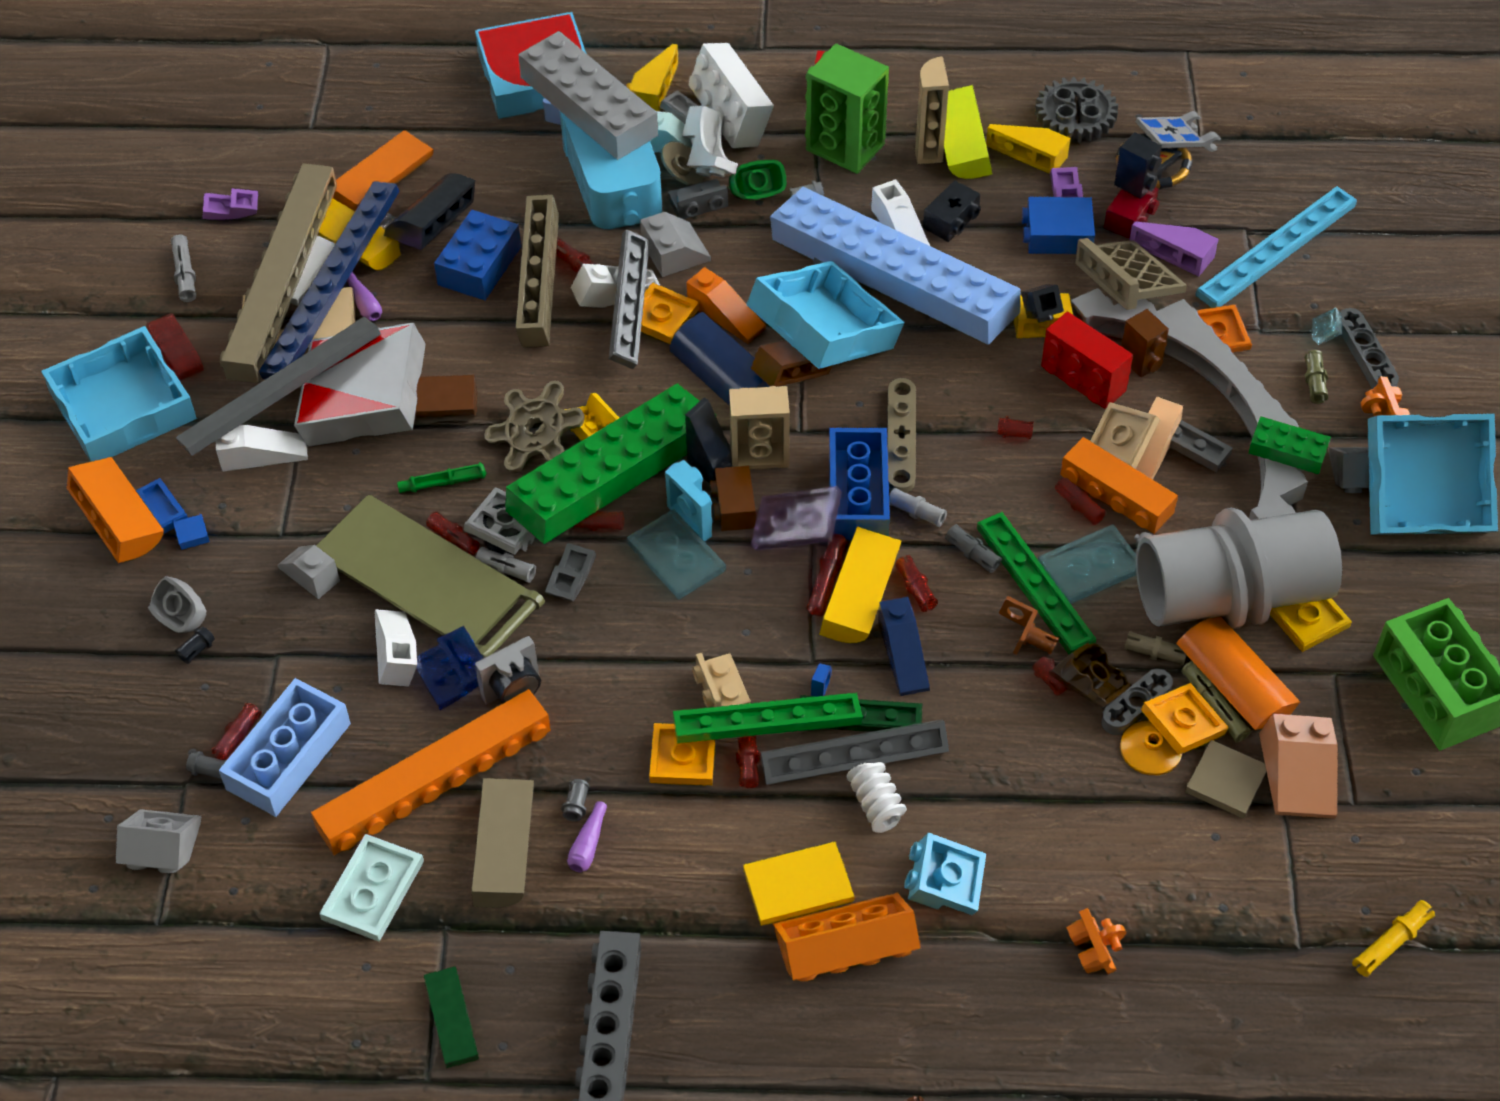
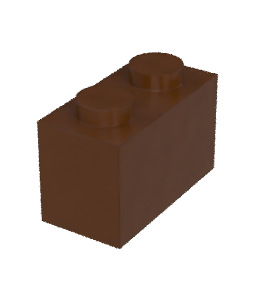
M1148 309L1126 320L1121 347L1133 354L1131 369L1140 377L1150 372H1156L1162 366L1169 328Z
M749 465L715 468V480H710L711 497H717L718 503H713L714 520H720L721 532L756 528V509Z

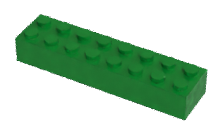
M678 383L506 486L505 511L538 540L546 544L687 455L685 414L699 400Z

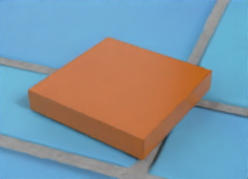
M1235 304L1197 310L1200 318L1213 328L1215 334L1223 343L1229 346L1231 352L1251 350L1252 343Z

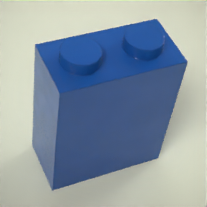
M1028 197L1027 208H1022V224H1027V227L1023 228V243H1028V253L1077 254L1078 239L1088 238L1094 243L1095 229L1092 197Z

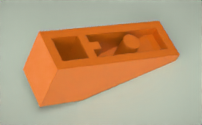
M706 267L686 282L687 297L699 302L698 311L700 313L703 311L715 323L747 344L766 329L764 322L746 305L733 288L723 278Z

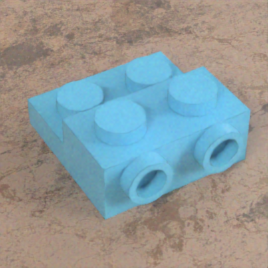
M685 460L672 464L665 471L667 507L704 542L712 537L713 520L711 517V498L705 491H702L703 477L697 468L691 467Z
M927 833L919 842H915L909 854V859L914 861V867L907 874L904 887L910 890L908 899L937 910L942 905L970 915L975 914L979 906L986 853L931 833Z

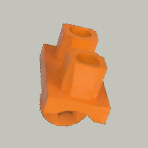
M1380 376L1377 385L1365 393L1366 397L1361 401L1362 410L1365 413H1373V416L1410 415L1408 409L1399 408L1398 403L1402 398L1401 390L1399 387L1391 386L1388 377Z
M1088 908L1079 911L1082 919L1077 920L1066 928L1075 946L1089 940L1092 941L1093 948L1078 954L1084 970L1087 974L1103 968L1107 974L1117 971L1106 945H1111L1113 952L1122 949L1120 940L1126 935L1124 926L1112 925L1111 920L1107 918L1101 921L1103 930L1100 931L1095 918L1092 917Z

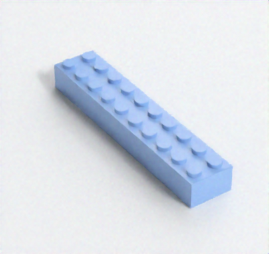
M805 187L799 189L770 216L772 239L813 260L815 257L822 262L833 261L854 280L988 345L1020 313V288Z

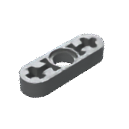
M1153 669L1105 707L1101 720L1103 729L1112 735L1123 734L1126 729L1145 716L1141 711L1142 707L1131 705L1129 699L1137 696L1146 702L1170 692L1173 684L1172 676L1162 669ZM1153 682L1155 684L1163 683V687L1158 685L1152 690V693L1149 692L1152 689ZM1123 710L1125 711V713H1123L1121 722L1119 720H1115L1114 722L1110 720L1111 716L1113 718H1117L1122 714Z

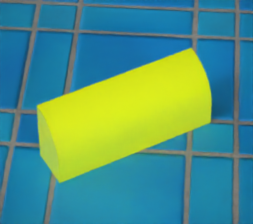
M973 85L948 91L944 149L949 170L955 176L964 179H974L993 174Z

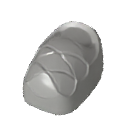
M168 576L162 578L157 584L148 607L156 619L175 632H193L203 623L207 612L201 602V598L188 584Z

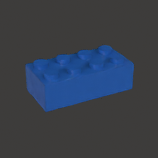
M887 428L829 429L830 540L852 541L857 526L889 537Z

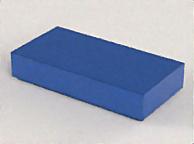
M161 478L136 490L163 528L164 533L175 528L173 522L188 518Z

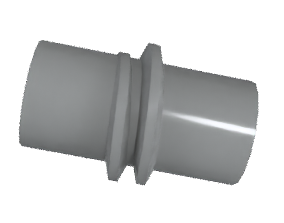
M1225 508L1215 516L1212 526L1144 536L1139 540L1136 551V573L1141 601L1152 624L1160 627L1222 617L1232 629H1237L1245 624L1246 619L1255 626L1262 625L1268 621L1271 608L1333 598L1337 595L1341 586L1342 560L1336 532L1331 521L1322 511L1311 510L1250 520L1242 510Z

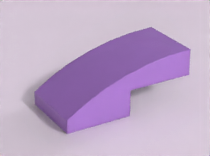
M1077 167L1051 168L1050 177L1054 197H1083L1082 184H1079Z
M232 188L231 196L204 193L202 219L224 220L257 214L258 191Z

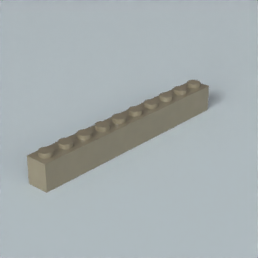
M302 163L299 173L295 174L293 188L286 195L285 207L278 214L276 229L271 231L269 246L262 253V263L259 269H256L254 272V282L251 289H248L246 292L243 309L238 311L236 326L229 333L226 350L221 352L220 366L224 369L226 379L259 383L261 378L259 370L274 346L336 190L337 183L333 167Z

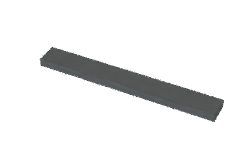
M366 317L361 318L176 437L178 443L191 456L198 453L381 334L378 327Z

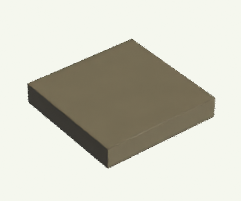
M1211 740L1185 792L1244 819L1267 773L1265 763Z

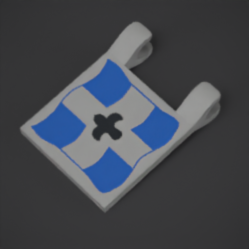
M1194 111L1188 112L1181 117L1136 118L1138 126L1152 141L1162 145V148L1204 147L1208 151L1214 152L1217 150V146L1212 142L1220 140V137L1215 132H1209L1201 137L1198 136L1195 132L1198 126L1192 122L1196 119L1200 120L1201 117Z

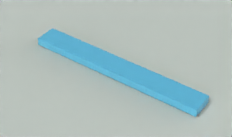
M1336 186L1199 287L1196 291V297L1211 308L1223 306L1356 206L1357 199Z

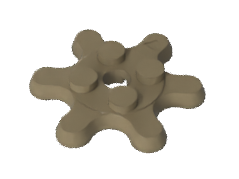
M550 381L544 387L541 395L534 399L526 398L520 389H512L506 393L504 403L509 407L510 415L503 423L490 425L486 429L484 437L487 442L494 445L509 443L510 451L504 460V465L509 471L520 472L528 459L533 455L543 454L545 459L549 461L563 453L565 450L560 444L562 434L567 430L579 428L583 425L584 412L580 408L575 407L567 410L559 408V402L564 395V387L561 382ZM542 423L540 428L535 431V434L530 432L534 424Z

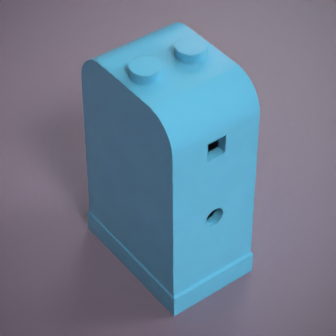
M560 111L563 149L571 164L592 223L602 229H614L638 224L641 219L661 213V174L651 142L645 143L617 160Z

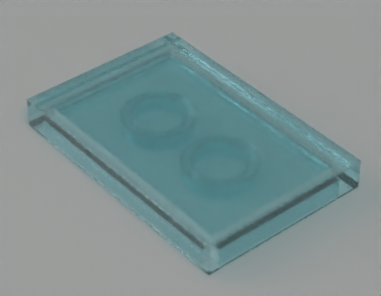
M674 509L627 537V544L678 600L726 571V564Z
M1114 524L1038 556V561L1070 604L1137 575L1136 553Z

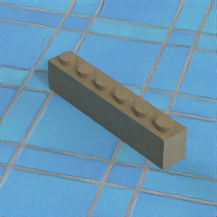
M553 195L527 196L516 319V331L522 347L549 346L559 222V212Z

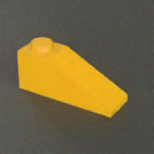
M672 44L637 71L632 82L626 86L655 111H660L661 101L665 99L678 66V46Z
M996 124L988 126L987 147L1050 174L1051 168H1059L1068 157L1070 138L1048 128Z

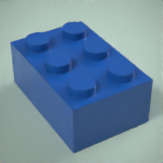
M471 209L434 262L437 284L475 298L486 300L522 247L519 224Z

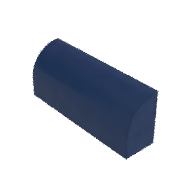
M703 311L685 322L675 333L669 351L729 406V389L770 387L750 369L755 358Z

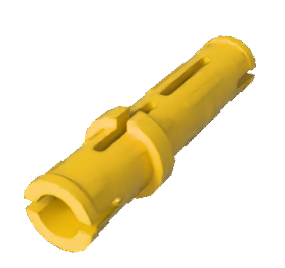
M1420 900L1404 916H1397L1392 922L1393 926L1357 958L1353 959L1352 964L1354 967L1360 964L1356 971L1362 976L1368 977L1372 971L1403 943L1409 940L1412 941L1417 936V931L1430 919L1434 918V910L1426 913L1432 907L1427 902Z

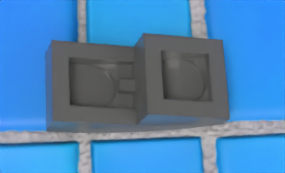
M567 543L559 566L555 565L545 593L574 602L596 558L595 551Z

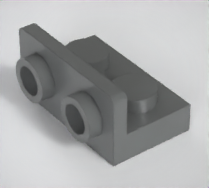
M717 179L670 191L668 192V199L677 217L685 219L728 207V189L725 185L721 186Z

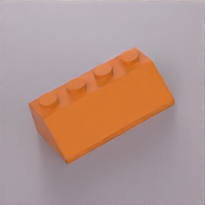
M898 893L773 923L786 970L793 980L810 981L815 979L817 974L825 972L841 973L848 970L849 966L857 964L873 965L880 962L881 958L889 956L905 957L910 955L913 950L921 949L914 911Z

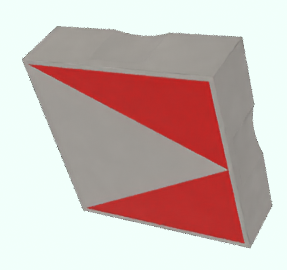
M413 322L378 328L381 333L378 337L302 385L294 426L308 447L346 441L358 436H377L413 430L417 405V383L422 372L426 345ZM331 337L313 339L310 342L308 352Z

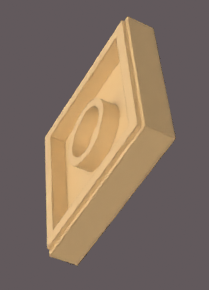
M1109 402L1090 441L1136 469L1160 419L1156 415Z

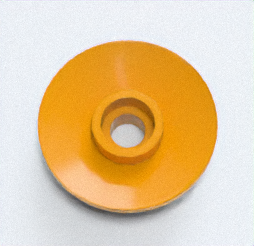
M1150 720L1140 721L1126 729L1121 738L1120 750L1123 759L1131 768L1142 774H1166L1176 768L1182 758V754L1178 755ZM1148 741H1154L1158 744H1151Z

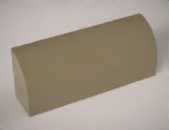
M483 778L472 883L474 907H506L518 903L524 897L534 780Z

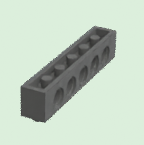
M600 931L599 943H593L592 963H596L595 973H589L588 993H592L591 1004H585L584 1024H588L587 1035H581L580 1055L584 1056L583 1067H577L575 1084L576 1087L580 1088L579 1099H573V1101H624L641 957L640 933ZM614 966L621 968L620 971L615 973L607 971L610 967ZM607 997H616L618 999L614 1003L603 1002ZM606 1027L614 1029L612 1033L607 1035L599 1033L601 1029ZM600 1059L611 1061L606 1066L595 1065L596 1061ZM601 1090L607 1093L600 1099L591 1097V1094L595 1091Z

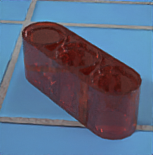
M172 313L146 324L148 332L161 350L163 359L180 381L204 371L198 353Z

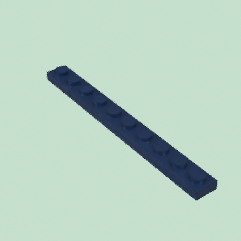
M373 181L260 368L259 373L262 379L266 380L303 356L400 192L397 184Z

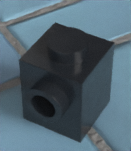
M1045 284L1021 291L1027 318L1037 319L1039 323L1054 319L1053 315L1064 312L1058 285Z

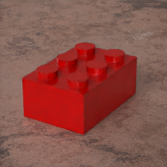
M1067 311L1046 329L1041 367L1064 381L1069 387L1088 397L1091 402L1098 404L1106 410L1109 402L1114 403L1127 391L1133 354Z

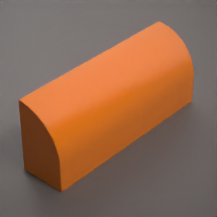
M404 130L336 180L337 187L332 198L356 211L373 181L397 184L433 156V149Z
M112 457L68 467L67 490L118 563L139 558L147 554L159 543L164 533L163 528Z
M1222 617L1201 621L1189 629L1176 643L1255 730L1262 729L1272 714L1291 715L1300 703L1297 697Z

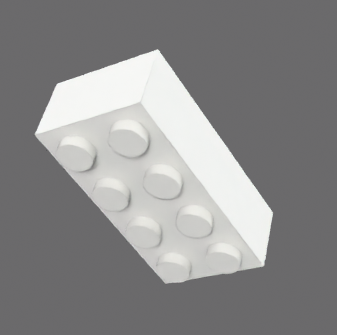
M729 43L702 44L693 73L689 79V87L703 106L724 114L721 133L732 148L758 147L774 105Z

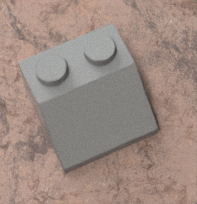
M667 212L640 220L641 236L650 240L648 254L662 277L711 261V256L690 222Z
M138 810L117 826L116 863L127 864V868L135 870L153 867L158 868V871L162 873L177 872L190 860L201 824V816Z

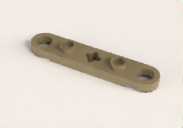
M898 378L893 380L888 387V479L891 491L894 488H898L900 491L908 494L915 487L916 386L909 379ZM899 388L900 390H902L903 388V390L906 389V391H909V393L906 395H899L896 393V390H899ZM899 433H904L905 438H899ZM898 475L899 477L903 475V477L906 476L908 481L906 483H898L894 479Z

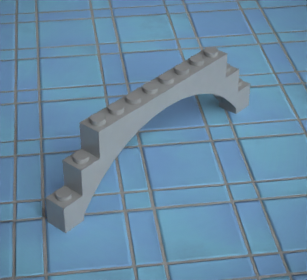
M1099 288L1071 300L1074 316L1103 335L1123 339L1126 320L1148 309L1169 328L1164 353L1191 367L1210 381L1229 400L1241 416L1251 438L1254 436L1260 416L1299 427L1298 423L1293 418H1290L1282 409L1280 403L1273 399L1265 390L1263 384L1256 380L1248 371L1246 365L1236 358L1229 346L1218 338L1213 328L1200 318L1196 309L1191 307L1184 299L1158 311L1146 299L1137 300L1136 309L1126 310L1119 303L1113 305L1111 299L1105 296ZM1258 457L1261 477L1260 498L1258 507L1251 509L1249 519L1296 513L1291 505L1303 499L1308 483L1301 472L1303 470Z

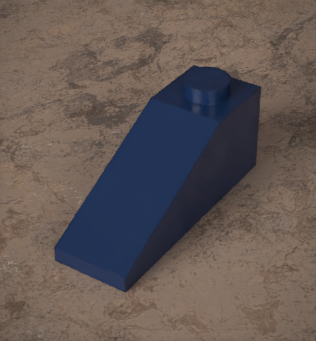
M909 597L879 602L878 625L900 696L930 691L917 623Z

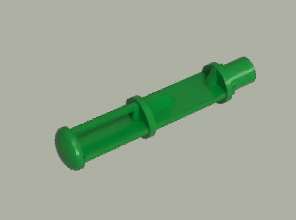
M478 462L475 465L455 469L449 468L445 471L415 477L410 476L411 478L408 480L397 482L399 493L407 491L417 493L418 489L438 485H453L479 478L484 479L486 470L484 465Z

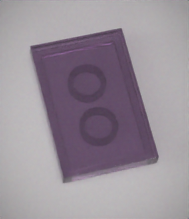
M838 486L762 496L751 546L757 551L832 541L842 491Z

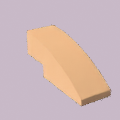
M1156 397L1149 410V414L1156 415L1160 421L1136 467V470L1152 480L1170 448L1171 439L1182 420L1183 413L1182 405L1160 397Z

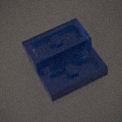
M464 626L438 638L437 646L417 656L416 671L439 710L450 706L479 686L475 663L484 658Z

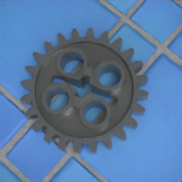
M1072 77L1071 82H1068L1065 78H1062L1061 84L1054 80L1052 87L1045 85V90L1039 92V97L1036 98L1035 115H1037V122L1042 123V128H1049L1070 138V141L1072 138H1076L1078 143H1081L1082 138L1085 137L1091 142L1093 135L1100 139L1101 133L1108 134L1109 128H1114V123L1117 121L1118 104L1115 103L1116 97L1111 96V90L1103 91L1104 85L1095 86V80L1086 83L1084 77L1080 82L1075 77ZM1075 96H1077V101H1078V103H1077V115L1079 116L1078 123H1076V118H1075V116H1076V104H1075V102H1074Z

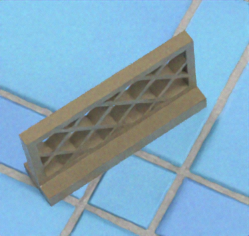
M1088 238L1078 239L1075 264L1126 310L1136 309L1137 300L1186 293L1187 285L1136 241L1129 240L1095 245Z

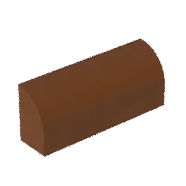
M475 375L419 377L416 390L417 405L415 418L476 416L478 392Z

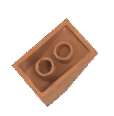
M1272 714L1259 732L1275 815L1335 819L1337 816L1338 744L1332 718Z

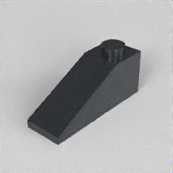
M704 397L685 414L687 463L691 467L697 468L703 479L710 483V480H715V468L733 467L732 451L709 400Z

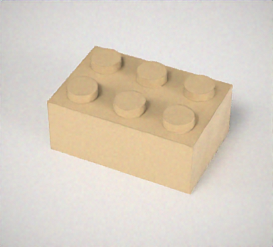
M787 386L729 389L732 466L749 465L750 469L789 467L790 411Z

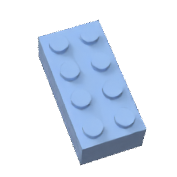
M295 678L219 769L225 789L277 817L351 724L346 705Z

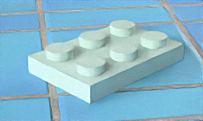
M365 834L320 912L321 920L380 942L424 862L423 855Z

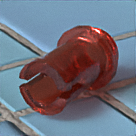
M1005 415V418L999 417L997 434L1002 435V438H1006L1007 435L1031 439L1034 422L1009 419V416Z
M1044 656L1033 665L1034 675L1037 678L1041 677L1053 693L1058 696L1065 692L1067 688L1065 684L1048 674L1055 667V661Z

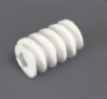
M863 763L851 769L847 774V779L851 782L852 790L856 792L857 800L861 803L863 812L867 813L866 817L868 822L872 824V830L876 833H883L899 823L901 816L905 814L907 808L904 804H899L902 800L901 796L894 793L896 786L893 783H889L891 776L888 773H884L886 769L884 763Z

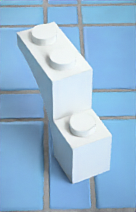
M705 106L689 107L682 136L691 139L690 143L693 144L687 166L695 168L696 174L705 177H711V174L718 177H724L725 174H736L738 164L728 160L722 149L721 127L724 114Z

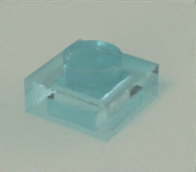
M1337 308L1312 319L1313 340L1318 345L1342 334V313Z

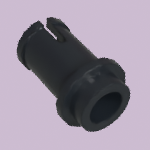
M196 628L194 635L177 648L175 652L183 662L189 664L206 647L211 648L215 638L207 628Z

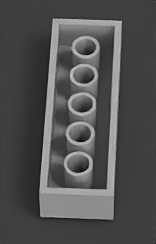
M560 31L518 54L521 78L617 160L658 136L657 112Z

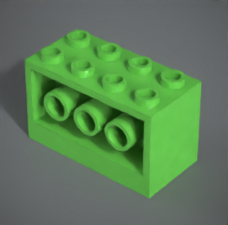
M837 43L829 51L823 53L821 59L808 69L805 78L807 81V92L805 95L807 100V111L805 113L807 151L856 174L864 168L885 144L888 66Z
M1449 598L1385 622L1373 657L1439 751L1500 727L1499 663L1496 657L1490 654L1483 645L1479 634L1472 630L1466 622L1462 611L1455 607Z

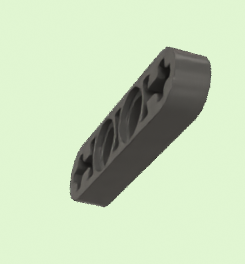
M1354 308L1342 310L1337 321V328L1371 388L1373 389L1377 385L1380 376L1388 377L1390 385L1397 387L1399 376L1364 315ZM1363 338L1367 340L1369 344L1361 345L1357 343L1355 339ZM1375 358L1380 364H1370L1366 359Z

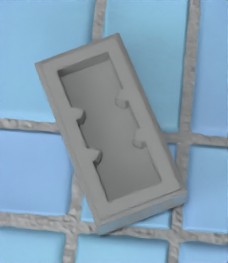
M675 91L663 99L660 104V108L668 113H672L684 124L689 107L698 106L679 91Z

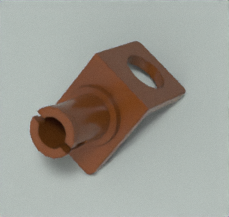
M1007 596L999 614L1025 627L1013 654L1017 655L1022 644L1025 645L1027 642L1051 655L1059 637H1055L1035 627L1033 621L1038 610ZM1009 607L1018 608L1024 615L1020 616L1012 613Z

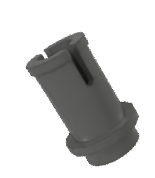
M198 751L189 755L186 770L190 771L193 776L202 774L222 780L219 769L227 760L204 756L203 752Z
M581 779L570 781L567 800L561 807L563 817L569 821H580L586 814L584 805L590 787L586 781Z

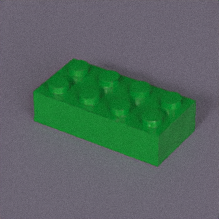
M1260 416L1248 454L1319 474L1331 437Z

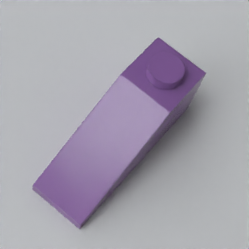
M1134 222L1130 240L1136 241L1147 252L1198 277L1214 259L1218 244L1217 238L1196 228Z

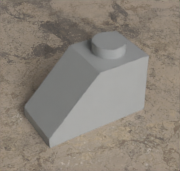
M315 545L298 547L278 564V568L317 599L321 598L340 581L335 560Z

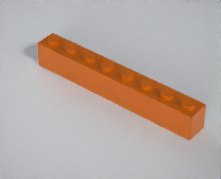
M530 689L312 811L311 815L315 827L333 855L341 851H347L362 840L365 834L375 835L379 833L386 825L397 819L407 817L419 806L435 801L440 794L453 787L461 786L473 775L487 771L494 763L505 757L513 756L527 744L544 738L551 731L549 715Z

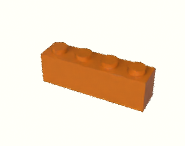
M1083 437L1063 457L1060 473L1062 477L1069 483L1075 484L1088 492L1093 498L1109 505L1117 513H1121L1133 520L1139 527L1155 534L1174 514L1178 499L1177 494Z

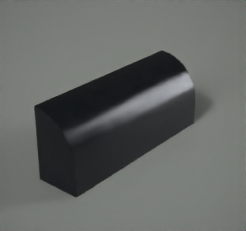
M457 173L446 174L386 227L384 236L422 250L474 202L475 180Z

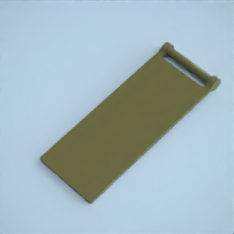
M372 495L366 496L316 545L335 560L338 571L469 651L479 661L493 654L535 609H540L545 603L543 596L538 592L526 589ZM521 598L526 601L485 645H478Z

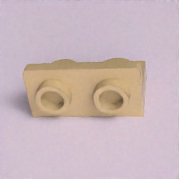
M702 653L696 654V666L692 667L696 683H702L703 685L702 696L707 708L751 703L730 653L709 660H705Z

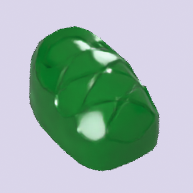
M759 160L745 163L737 167L736 174H730L728 178V186L731 193L736 198L744 200H755L781 193L787 185L784 166L776 160Z

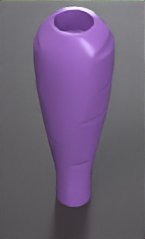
M352 272L347 283L349 287H352L354 301L361 316L366 317L370 321L378 320L382 314L380 303Z
M601 801L595 803L592 813L581 828L569 851L567 863L575 872L588 870L593 862L603 817L607 809V805Z

